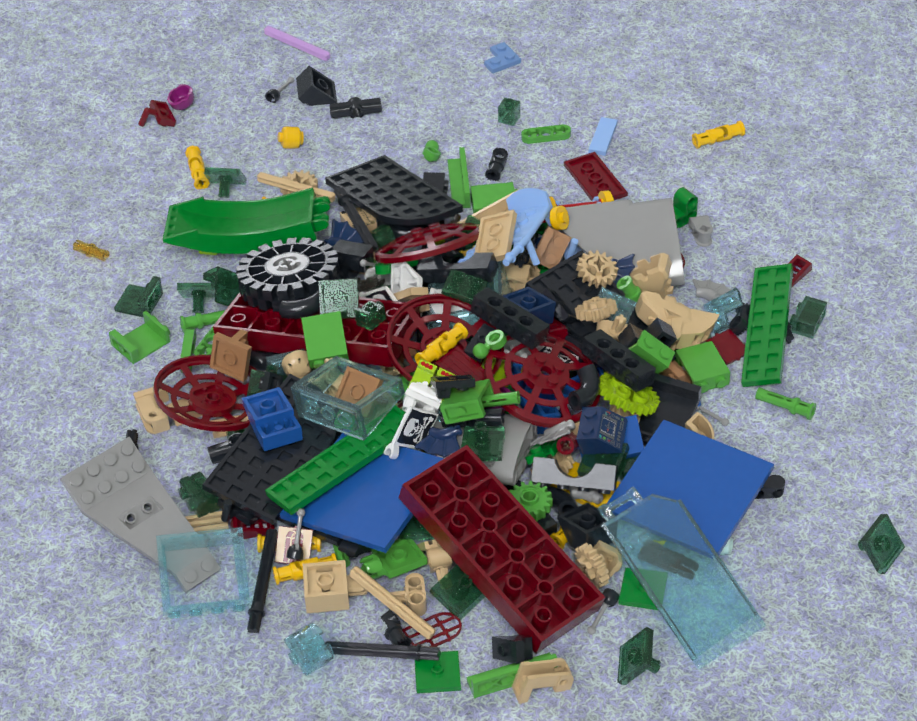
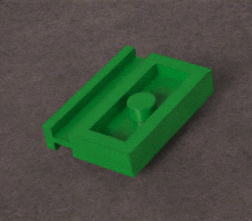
M562 437L545 442L542 445L536 444L530 448L529 453L525 457L528 465L533 463L534 457L547 458L549 454L552 457L555 456L558 452L557 442Z

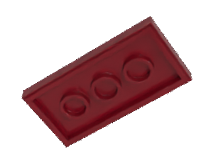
M596 152L564 161V167L591 201H593L594 197L598 196L600 191L607 190L611 192L614 200L628 196V192Z

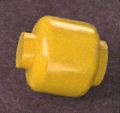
M284 126L281 132H278L277 140L281 142V146L285 149H297L303 144L304 134L299 127Z

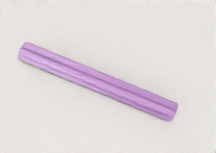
M271 26L264 28L265 35L317 58L327 61L331 57L330 52Z

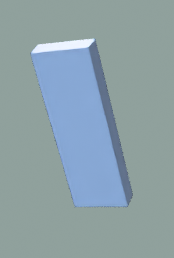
M600 118L589 147V153L596 152L597 155L606 156L618 120Z

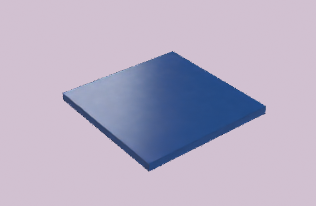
M663 420L605 505L604 512L716 560L774 469V464Z
M344 430L340 437L336 440V442H338L339 440H341L353 431ZM399 446L397 459H390L388 455L383 453L304 506L302 509L305 510V515L302 517L301 525L387 553L413 517L410 510L399 499L402 484L444 458ZM284 509L281 511V519L297 524V512L290 515Z

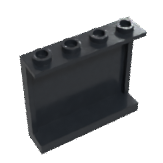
M655 373L654 383L648 387H652V391L657 392L656 395L660 397V403L656 412H653L652 415L648 414V416L642 414L639 416L640 421L638 424L644 446L647 445L663 420L685 428V423L695 414L702 398L701 386Z

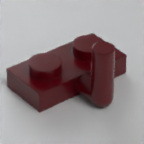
M151 100L150 108L146 107L138 123L139 126H145L149 115H154L158 124L164 127H174L176 120L167 102Z

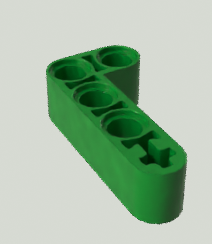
M684 187L679 188L673 198L677 228L688 224L689 217L697 216L698 197Z

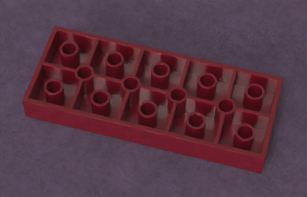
M240 293L213 325L214 335L219 332L230 338L240 329L247 331L248 345L252 346L251 350L278 354H289L297 350L307 351L302 319L281 318L279 311H273L272 307L267 311L260 310L259 306L252 307L248 305V301L245 302L242 299ZM337 294L330 295L331 303L315 315L341 312L349 363L393 367L386 347V334L392 316L406 302ZM418 306V307L414 308V310H415V312L418 314V316L421 318V316H420V309H419V306ZM407 313L397 322L392 335L404 339L407 329L413 323ZM417 329L412 333L409 340H411ZM392 342V350L396 360L403 352V346Z
M465 445L402 484L399 499L519 635L532 637V648L536 654L600 610L606 597L468 445Z

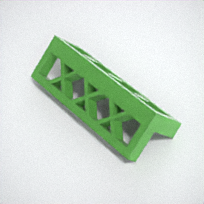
M459 147L460 158L447 159L451 197L462 204L463 208H471L465 147Z
M549 652L524 662L552 660L557 658V656ZM512 663L467 677V683L473 697L477 698L512 687L520 663Z

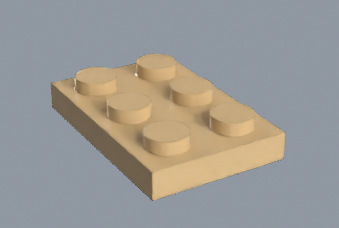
M514 209L481 217L479 236L474 254L493 252L497 262L504 260L505 254L511 252L517 218V213Z

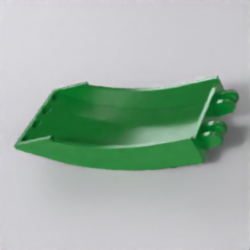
M313 187L279 197L249 201L205 200L203 196L169 206L162 240L166 244L222 254H247L252 250L258 251V247L264 244L273 247V241L281 240L283 244H286L287 238H297V243L302 238H311L312 242L317 239V232L327 229L329 225V216L324 212L330 209V199L328 196L317 198Z

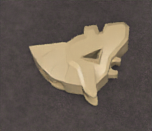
M662 252L651 256V262H648L646 259L637 261L638 267L631 272L630 277L633 280V284L641 289V293L643 291L659 293L662 299H665L666 295L673 294L672 279L668 278L672 265L668 254Z
M643 291L640 294L635 307L637 317L646 325L650 326L656 318H659L672 326L677 337L675 343L670 347L673 351L704 343L711 335L720 315L690 309L684 304L677 302L676 297L666 295L665 299H662L659 293Z

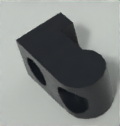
M780 475L769 476L755 499L780 498L784 494V478Z

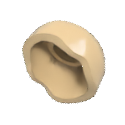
M293 351L282 360L281 365L287 376L292 374L296 377H307L312 371L307 351Z

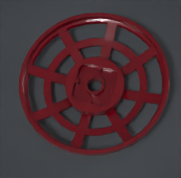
M433 223L428 225L429 227L414 228L410 230V233L393 240L375 252V259L379 263H400L446 253L478 240L480 225L472 223L440 225L439 223ZM463 230H474L469 234L462 232ZM454 235L460 237L441 245H435V242ZM425 244L428 246L426 249L402 253L405 248ZM391 249H397L394 254H384Z
M427 294L406 302L395 312L388 325L386 347L395 368L403 377L411 382L413 377L410 373L416 371L418 364L413 361L409 348L419 350L420 352L424 351L428 344L439 338L444 332L451 330L449 322L461 323L468 331L467 338L457 342V346L462 351L467 346L466 340L471 336L474 337L484 323L495 330L499 329L481 318L471 326L466 321L450 315L451 305L470 311L472 305L470 300L450 294ZM443 303L442 314H431L420 318L414 308L426 304ZM407 313L413 323L407 329L404 339L392 335L397 322ZM431 321H442L441 327H436L430 330L427 328L425 323ZM417 328L424 335L421 343L409 340ZM392 342L403 346L404 356L409 366L402 368L393 354ZM504 346L497 351L504 352ZM496 358L492 369L493 377L498 372L503 359ZM484 359L481 361V363L478 361L477 363L481 366ZM438 360L432 361L431 364L435 365V362H437Z
M548 334L546 340L556 342L555 344L543 342L539 345L552 348L551 353L539 352L537 348L533 350L528 348L531 355L527 358L517 356L515 354L519 350L527 347L522 343L515 346L509 353L490 350L484 365L485 379H490L493 393H502L500 388L511 385L515 391H519L520 396L528 400L524 409L517 407L515 404L502 405L501 407L524 422L546 428H551L569 419L573 420L574 424L580 422L582 411L574 415L570 414L567 406L569 404L568 397L564 398L562 390L566 385L578 390L580 384L569 378V371L579 370L584 366L593 364L589 358L581 353L582 350L567 340L552 334ZM509 335L506 336V338H507L506 343H507L508 341L515 340L514 338L510 337ZM565 346L576 353L585 363H580L569 351L562 347ZM559 352L569 357L573 363H564L558 358ZM493 358L505 360L504 372L506 378L495 382L492 373ZM511 361L522 365L521 373L512 375ZM541 371H545L549 375H544ZM523 380L528 387L533 389L531 394L525 391L517 382ZM539 394H554L556 400L539 398ZM598 394L597 398L595 399V401L593 402V404H591V405L588 406V407H596V406H597V404H598V402H599V399H600V395H599V394ZM535 404L547 407H560L563 417H543L531 412Z
M211 355L183 357L172 361L158 372L153 386L155 401L160 409L175 421L192 428L213 432L236 431L247 428L250 425L249 420L241 421L247 416L246 411L236 418L230 413L234 409L245 410L243 404L236 403L237 397L242 394L246 397L252 395L250 390L259 385L260 377L264 376L249 365L248 376L253 380L245 385L236 379L225 376L224 373L219 371L217 374L202 373L193 375L189 366L210 365ZM179 369L185 375V378L178 381L173 388L162 383L168 375ZM198 380H215V382L199 383ZM190 383L192 385L189 394L180 391L186 384ZM222 383H229L237 387L238 389L233 391L231 388ZM160 389L171 394L173 407H167L159 397ZM177 397L188 400L189 405L180 407ZM195 411L203 416L202 419H198L186 412ZM211 417H223L227 421H210Z

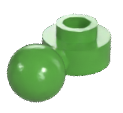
M429 140L426 143L422 154L427 161H438L441 152L438 150V143L435 140Z
M491 331L485 338L486 343H478L474 346V356L478 359H483L487 357L490 349H501L507 341L503 331Z

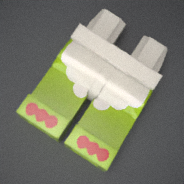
M420 359L413 378L404 394L403 411L406 412L408 406L438 413L444 399H438L435 388L432 385L429 387L431 377H434L436 373V365ZM439 368L436 376L455 375L442 368Z

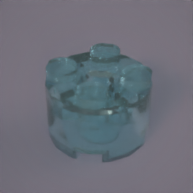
M314 623L303 626L284 639L291 652L288 654L289 659L294 665H300L305 676L312 674L334 659L330 643L325 644L321 637L324 633Z

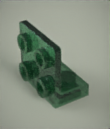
M219 266L204 272L203 280L215 285V302L229 306L240 293L237 273Z
M451 269L441 294L472 305L474 295L484 290L488 281Z
M153 276L151 281L146 284V287L129 284L115 305V312L143 317V312L147 311L151 315L163 295L161 278Z

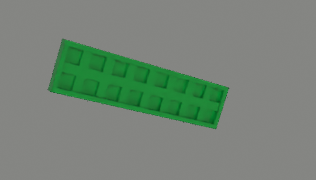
M792 263L758 267L754 270L741 379L743 387L782 383L793 277Z
M392 405L265 490L267 497L287 513L293 515L299 509L383 454L386 446L392 442L406 412L396 405Z

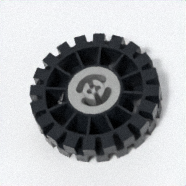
M287 238L286 244H283L281 240L272 242L273 247L267 244L258 247V251L252 250L247 253V258L243 257L236 268L242 299L245 302L248 301V305L252 307L259 306L260 310L265 311L271 307L273 311H279L280 304L284 299H303L312 295L318 289H324L332 295L336 291V287H339L341 283L340 266L336 250H333V247L329 244L324 245V241L316 239L312 242L311 238H302L299 243H297V238Z

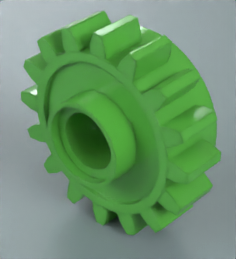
M529 481L528 485L521 482L520 487L515 485L514 490H509L536 521L545 518L546 513L551 512L552 498L551 492H547V486L541 488L539 482L533 485L532 481Z

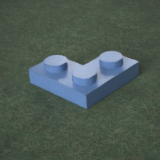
M503 42L490 47V52L495 57L484 61L485 67L493 74L520 64L521 58Z

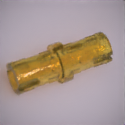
M76 240L73 244V250L84 253L89 258L94 257L105 261V258H108L110 255L108 250L98 248L93 243L88 244L81 240Z

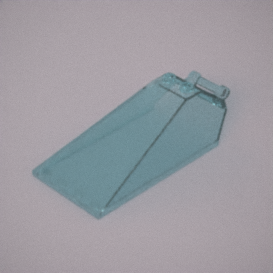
M631 487L624 495L609 504H603L598 507L600 515L607 520L601 526L697 669L703 668L766 626L681 499L674 500L651 494L643 499L636 488ZM630 500L635 503V505L616 516L612 512Z

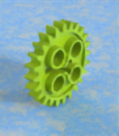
M605 372L604 375L600 376L599 395L604 396V400L610 401V405H615L616 409L622 408L625 413L630 411L632 415L637 413L639 416L642 414L648 416V414L652 415L653 412H656L660 403V397L656 395L657 392L652 391V387H646L635 392L610 373Z

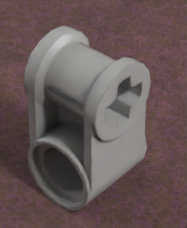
M709 216L689 217V229H692L691 234H693L697 245L701 247L710 246L712 244L711 234L713 227Z

